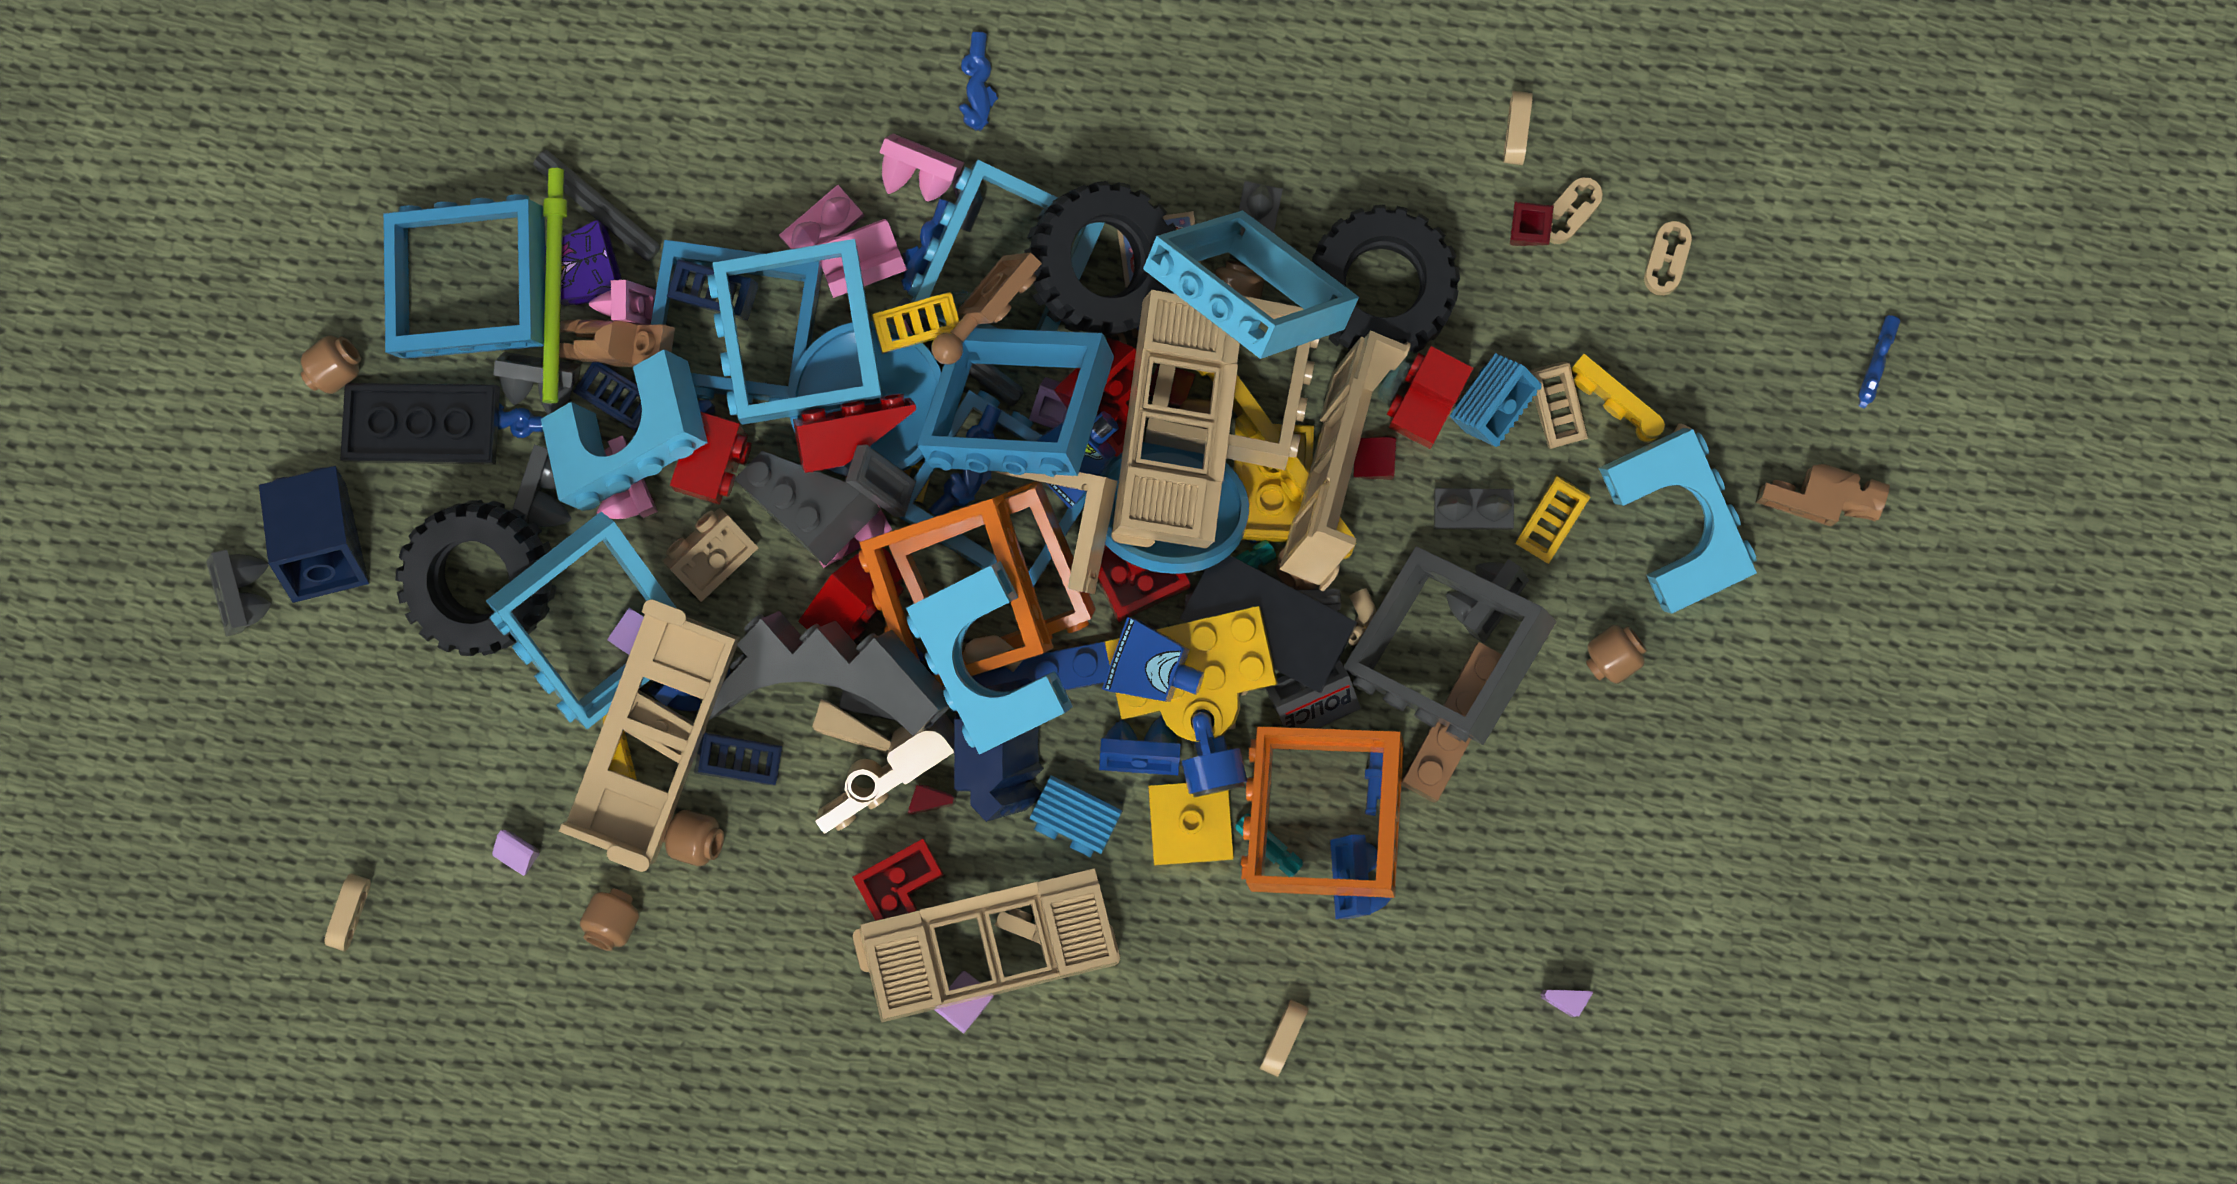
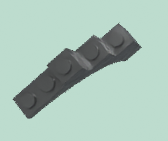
M778 611L766 617L763 614H759L745 626L744 631L747 634L737 644L744 654L731 664L730 668L733 672L727 679H724L709 720L728 712L749 693L759 688L786 682L824 684L861 696L889 713L912 736L931 728L950 707L945 700L943 686L893 630L879 636L872 633L857 645L835 620L823 626L816 623L801 636L785 616Z

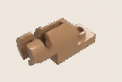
M564 320L560 322V332H575L577 337L594 340H574V345L560 343L559 358L583 362H602L617 367H633L663 349L672 352L675 328L667 325H636L624 321Z
M1827 464L1813 465L1806 472L1800 493L1795 492L1796 487L1790 483L1773 480L1772 484L1766 483L1760 488L1756 503L1830 527L1839 521L1841 511L1845 512L1844 516L1864 518L1876 522V520H1879L1886 504L1890 485L1871 479L1865 483L1863 490H1861L1858 483L1861 479L1859 474Z

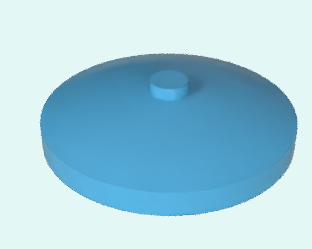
M870 321L882 397L891 394H904V398L910 397L916 405L915 412L870 447L899 469L905 471L924 457L917 444L942 371L936 359L923 343L882 353L873 321ZM853 322L826 332L808 347L793 371L788 398L863 386ZM888 324L892 341L899 340L896 326ZM880 401V402H874V403H868V404H865V406H866V405H872V404L881 403V401ZM839 408V409H833V410H827V411H825V412H826V413H829V412L839 411V410H841V408ZM797 415V416H791V417H790V420H791V424H792L793 429H794L793 419L802 418V415ZM852 460L845 466L830 468L829 470L847 477Z
M1143 442L1140 459L1202 469L1204 454ZM1123 452L1117 457L1114 456L1099 475L1118 481L1105 545L1116 555L1133 565L1150 571L1170 574L1200 571L1227 558L1237 548L1243 538L1249 515L1248 495L1241 479L1227 463L1225 464L1215 542L1208 548L1157 540L1148 548L1115 542L1111 537Z

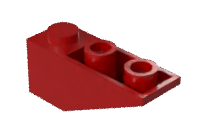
M891 394L881 397V403L865 406L864 401L842 404L841 410L826 413L824 408L803 411L801 413L802 418L793 419L800 462L804 472L808 473L845 466L853 459L857 445L871 446L915 412V403L910 397L904 398V394Z

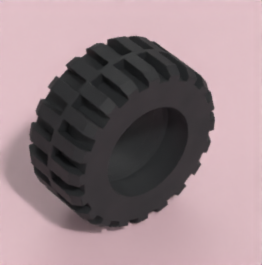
M1100 181L1073 189L1053 200L1049 207L1044 208L1037 217V225L1031 227L1027 239L1031 241L1030 248L1024 250V253L1031 252L1042 263L1034 272L1037 277L1033 283L1038 293L1033 295L1039 306L1043 304L1049 309L1047 316L1054 322L1062 321L1066 323L1065 329L1072 332L1083 331L1086 333L1114 335L1139 327L1142 303L1151 290L1173 293L1143 270L1156 236L1177 230L1174 223L1167 225L1164 221L1163 216L1167 214V211L1161 204L1153 206L1148 202L1151 195L1143 190L1133 192L1129 184L1118 182L1110 185L1108 181ZM1098 222L1109 224L1126 237L1134 255L1132 279L1128 287L1116 295L1099 296L1092 293L1081 284L1074 273L1071 263V247L1075 235L1086 225Z
M1385 204L1373 205L1372 210L1367 212L1360 208L1352 211L1350 217L1346 220L1340 218L1331 227V231L1327 235L1324 234L1319 241L1316 252L1313 254L1312 262L1345 287L1347 272L1353 261L1364 252L1376 249L1391 250L1407 258L1416 268L1420 281L1419 294L1415 303L1410 309L1399 316L1376 317L1362 311L1355 305L1345 329L1329 335L1328 340L1335 346H1339V344L1348 348V353L1359 338H1365L1371 330L1402 344L1406 342L1411 343L1409 352L1415 354L1424 349L1430 340L1434 341L1441 333L1457 301L1460 273L1459 268L1455 267L1454 260L1456 254L1453 247L1447 246L1444 242L1446 235L1439 227L1433 230L1428 225L1429 219L1419 213L1417 218L1407 214L1408 208L1397 206L1395 211L1386 210Z
M470 500L434 513L424 519L425 522L415 527L410 533V543L402 546L399 558L403 560V566L396 568L395 580L403 582V589L397 592L400 604L407 602L411 612L405 614L410 624L418 622L423 627L419 635L426 641L435 638L439 641V649L446 652L458 649L461 656H474L477 653H482L485 656L496 653L503 648L506 649L517 642L510 632L504 636L489 618L494 612L487 614L475 613L464 608L454 599L446 583L445 565L450 551L457 545L468 541L480 542L493 549L500 556L507 568L509 582H511L552 550L549 541L543 544L539 539L538 534L542 530L534 522L528 525L523 520L526 514L516 508L510 511L506 510L504 503L496 501L483 503L482 500ZM552 580L511 611L528 635L537 628V623L543 620L550 610L547 604L550 600L554 599L557 588L555 585H551Z

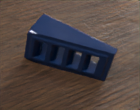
M678 259L667 297L721 313L719 302H715L716 298H711L709 286L705 299L700 297L705 277L713 275L714 269ZM692 272L696 275L689 295L684 293L689 273ZM739 275L728 276L732 302L737 286L740 287L735 307L733 306L735 318L748 321L757 293L758 283L751 278Z
M592 362L573 392L636 433L641 421V403L630 418L625 414L636 397L640 398L637 385L602 363ZM600 372L605 375V378L595 393L591 394L587 390ZM612 381L616 382L618 385L607 401H602L600 398ZM626 389L630 393L618 410L613 408L621 393Z
M704 733L698 747L694 773L775 786L782 746ZM712 744L720 745L716 767L709 765ZM728 747L736 748L732 769L725 768ZM745 749L752 750L748 772L741 771ZM760 752L768 753L764 775L757 774Z

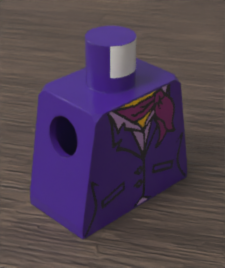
M593 221L562 237L561 304L569 306L589 303L595 297L611 290V280H622L608 228L600 221Z

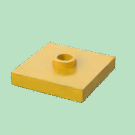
M1186 783L1148 786L1154 866L1233 860L1228 790L1193 797V794L1188 793Z

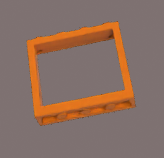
M1033 481L1000 494L1004 497L1009 515L1028 507L1031 508L1074 609L1045 620L1050 638H1053L1052 634L1064 629L1067 630V633H1073L1089 625L1088 620L1092 618L1096 608L1089 593L1067 589L1074 557L1042 483ZM982 515L888 545L914 604L930 595L911 553L985 525ZM1020 630L1001 637L1013 648L1025 645Z
M1003 495L859 542L862 549L859 551L860 563L864 571L870 573L874 585L872 598L876 608L883 612L887 624L884 632L893 630L918 660L919 657L882 547L982 515L997 562L1001 561L1018 595L1017 599L1011 601V605L1025 645L965 664L967 671L971 676L1043 654L1054 648ZM933 674L935 679L941 685H944L940 675Z
M1257 727L1256 739H1251V748H1249V762L1254 763V778L1248 777L1246 782V800L1252 801L1251 816H1245L1243 823L1244 840H1249L1248 856L1242 855L1241 879H1246V884L1251 892L1395 898L1404 740L1401 732ZM1273 749L1383 753L1376 880L1264 876Z

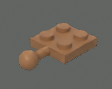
M1031 252L1004 255L957 310L960 322L950 333H942L934 339L931 347L933 357L938 362L946 365L957 362L963 354V342L977 325L997 323L1002 320L1010 311L1012 306L1009 302L1017 292L1023 293L1036 280L1037 276L1034 272L1042 263Z

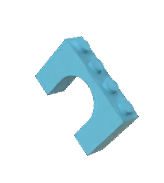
M663 349L633 366L642 405L641 421L630 443L614 455H606L596 413L570 402L541 419L558 500L581 511L594 509L601 501L616 493L627 491L632 484L647 476L658 474L663 467L678 459L690 456L694 450L708 443L687 360Z
M1682 428L1599 468L1614 504L1624 506L1663 487L1679 485L1690 491L1702 507L1704 530L1697 546L1685 557L1646 575L1662 610L1671 614L1757 574L1753 565L1757 561L1755 552L1747 540H1742L1737 529L1741 525L1739 516L1731 504H1726L1721 491L1725 490L1724 482L1715 468L1711 470L1705 455L1709 454L1708 446L1699 432L1695 434L1693 429Z
M1001 561L906 608L909 616H907L908 626L916 638L921 637L928 651L925 653L927 664L935 675H940L946 687L943 690L945 700L953 711H958L964 723L962 726L963 736L970 747H976L979 755L1064 714L1073 707L1056 671L1018 689L999 692L987 689L977 683L965 667L962 656V643L970 625L979 617L1018 598Z

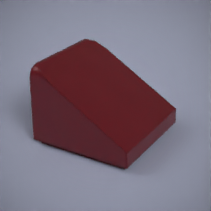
M1515 202L1510 245H1549L1554 206Z
M1160 364L1157 365L1150 383L1148 398L1150 401L1153 400ZM1176 368L1168 407L1179 409L1180 405L1188 399L1196 374Z
M1360 438L1354 461L1353 478L1393 480L1396 438Z
M919 784V786L916 785L907 813L913 815L953 806L956 799L954 795Z

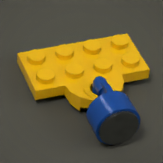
M1260 606L1157 629L1160 633L1189 649L1185 662L1186 666L1204 672L1203 682L1197 695L1176 688L1171 702L1116 693L1121 719L1124 720L1161 712L1166 725L1177 736L1195 742L1198 757L1182 761L1188 793L1193 794V797L1244 787V782H1247L1240 748L1228 750L1224 734L1236 723L1240 711L1239 693L1278 685ZM1120 638L1105 641L1109 665Z

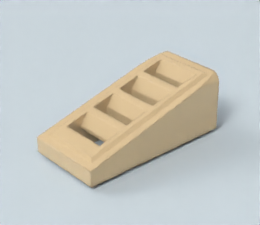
M1563 361L1529 370L1542 384L1541 389L1537 390V395L1533 396L1548 448L1552 449L1588 439L1570 363ZM1560 376L1561 383L1547 387L1543 386L1542 380ZM1564 391L1565 399L1547 402L1546 396ZM1569 407L1570 414L1551 419L1550 411ZM1574 422L1575 429L1555 434V426Z
M821 699L812 726L817 733L885 753L889 752L891 742L888 738L831 702Z

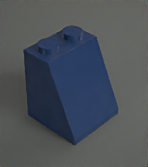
M336 466L317 468L308 473L292 477H281L272 482L259 485L268 564L292 603L369 584L347 485Z

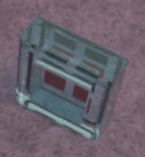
M1402 361L1395 371L1390 370L1379 389L1378 399L1390 405L1411 367L1409 363Z

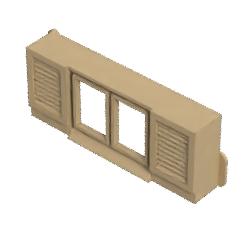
M1151 290L1143 299L1111 537L1117 543L1146 548L1151 547L1155 540L1208 548L1215 542L1240 343L1173 293ZM1153 363L1215 373L1210 413L1205 414L1148 404ZM1146 417L1207 428L1202 469L1140 459Z
M1371 330L1365 338H1359L1332 373L1320 421L1323 424L1298 514L1293 518L1279 569L1320 585L1319 590L1325 591L1336 578L1340 568L1339 563L1356 543L1357 538L1339 532L1336 529L1372 393L1390 370H1396L1407 356L1411 346L1409 342L1402 344Z
M652 599L647 600L643 605L642 613L645 614L569 817L566 822L561 824L559 829L561 833L606 849L609 860L639 872L646 871L657 860L693 760L740 640V637L687 618L682 610ZM643 677L703 699L688 740L629 718ZM623 730L683 752L668 792L609 770Z
M1095 868L861 924L859 929L853 933V942L859 967L862 971L870 973L881 1023L1115 966L1120 961L1113 927L1109 924ZM1031 905L1046 967L1004 977L989 915ZM977 918L992 980L949 991L934 928Z

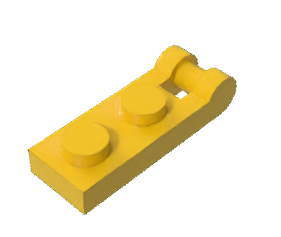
M1583 354L1571 369L1572 374L1575 376L1573 379L1574 384L1588 395L1594 392L1605 401L1603 407L1613 417L1619 420L1625 417L1635 425L1637 437L1641 441L1649 443L1657 439L1665 427L1662 417L1587 355Z

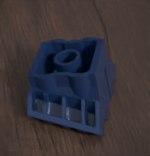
M1026 678L986 688L993 691L1006 692L1018 689L1031 681ZM957 711L956 718L954 719V789L956 791H970V806L986 822L1026 811L1039 800L1042 794L1031 782L1044 769L1039 763L1038 757L1039 726L979 755L976 747H970L962 733L964 723Z

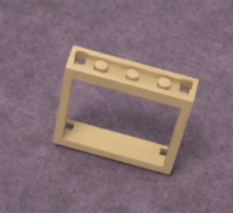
M1244 296L1273 319L1304 310L1302 307ZM1319 339L1297 346L1279 444L1229 434L1226 459L1285 470L1288 458H1296L1301 435L1293 434L1295 422H1303L1308 398L1300 397L1302 385H1310L1315 362L1308 361L1307 359L1309 349H1317ZM1160 364L1152 405L1168 407L1176 370L1175 366ZM1149 418L1145 442L1204 454L1207 429Z

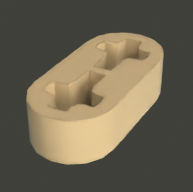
M1512 91L1503 163L1523 165L1532 107V93Z
M1585 177L1575 180L1553 204L1554 219L1559 220L1565 212L1569 213L1571 217L1565 225V228L1568 230L1567 233L1560 230L1555 234L1551 231V243L1562 244L1570 240L1596 211L1603 195L1601 186L1597 181ZM1586 188H1589L1593 192L1590 199L1594 203L1590 204L1585 201L1576 210L1572 206L1578 197L1575 190L1584 191Z
M1671 221L1665 223L1660 227L1655 236L1644 273V282L1649 291L1656 295L1664 296L1670 294L1681 281L1692 242L1690 230L1681 222ZM1672 231L1678 232V239L1683 241V245L1678 244L1673 250L1672 255L1666 254L1669 243L1663 239V235L1669 236ZM1665 261L1670 263L1667 275L1673 278V282L1667 281L1664 286H1659L1657 284L1658 278L1652 276V272H1659Z
M352 873L345 879L326 932V946L344 952L349 948L370 890V879Z
M1294 1000L1289 1001L1259 1069L1276 1077L1279 1076L1305 1020L1309 1007Z

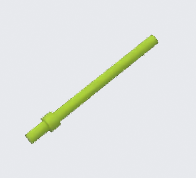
M561 168L548 169V198L543 200V216L547 217L542 402L558 403L562 234L563 218L567 217V200L563 199L564 169Z

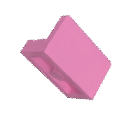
M886 219L816 244L820 245L855 239L864 286L907 270ZM842 257L821 260L820 264L833 298L848 293Z

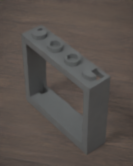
M1416 546L1343 668L1355 678L1352 684L1361 688L1367 694L1373 695L1376 690L1384 694L1383 700L1394 708L1404 711L1406 706L1415 710L1414 716L1427 725L1435 728L1439 722L1448 727L1445 732L1458 741L1462 740L1466 743L1467 739L1470 738L1484 745L1557 621L1542 606ZM1428 577L1521 622L1466 717L1373 670Z

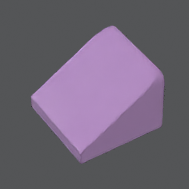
M1047 377L1044 378L1029 418L1030 421L1054 428L1065 420L1067 409L1054 391L1061 382Z
M629 608L607 640L630 655L644 617Z
M500 830L492 852L495 858L523 876L527 874L540 854L537 848L508 830Z
M962 971L949 987V991L979 984L980 982L967 972ZM994 995L935 1009V1011L964 1034L986 1008Z
M1543 990L1540 995L1543 1000L1570 1017H1579L1591 998L1593 991Z

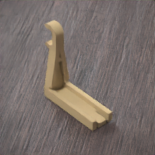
M995 471L1003 475L1087 491L1067 589L1095 594L1118 481L1079 472L1078 476L1055 475V477H1050L1045 474L1024 473L1022 475H1013L1008 472Z

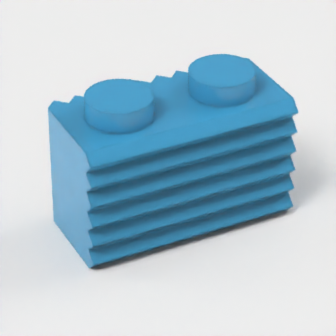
M1495 353L1489 363L1480 370L1478 378L1464 397L1458 400L1455 409L1449 417L1465 433L1495 447L1500 446V441L1505 440V434L1509 433V428L1514 427V422L1518 421L1519 415L1523 414V409L1528 408V403L1532 402V396L1537 395V390L1541 389L1542 384L1522 364H1518L1516 361L1514 362Z
M1051 775L1030 816V820L1037 823L1034 828L1035 831L1053 840L1060 834L1072 840L1071 849L1091 858L1094 851L1102 855L1123 811Z

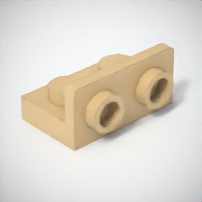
M718 508L715 512L709 511L705 513L695 524L697 529L686 539L680 538L668 548L666 552L668 556L663 560L664 564L700 602L758 549L756 544L721 508Z

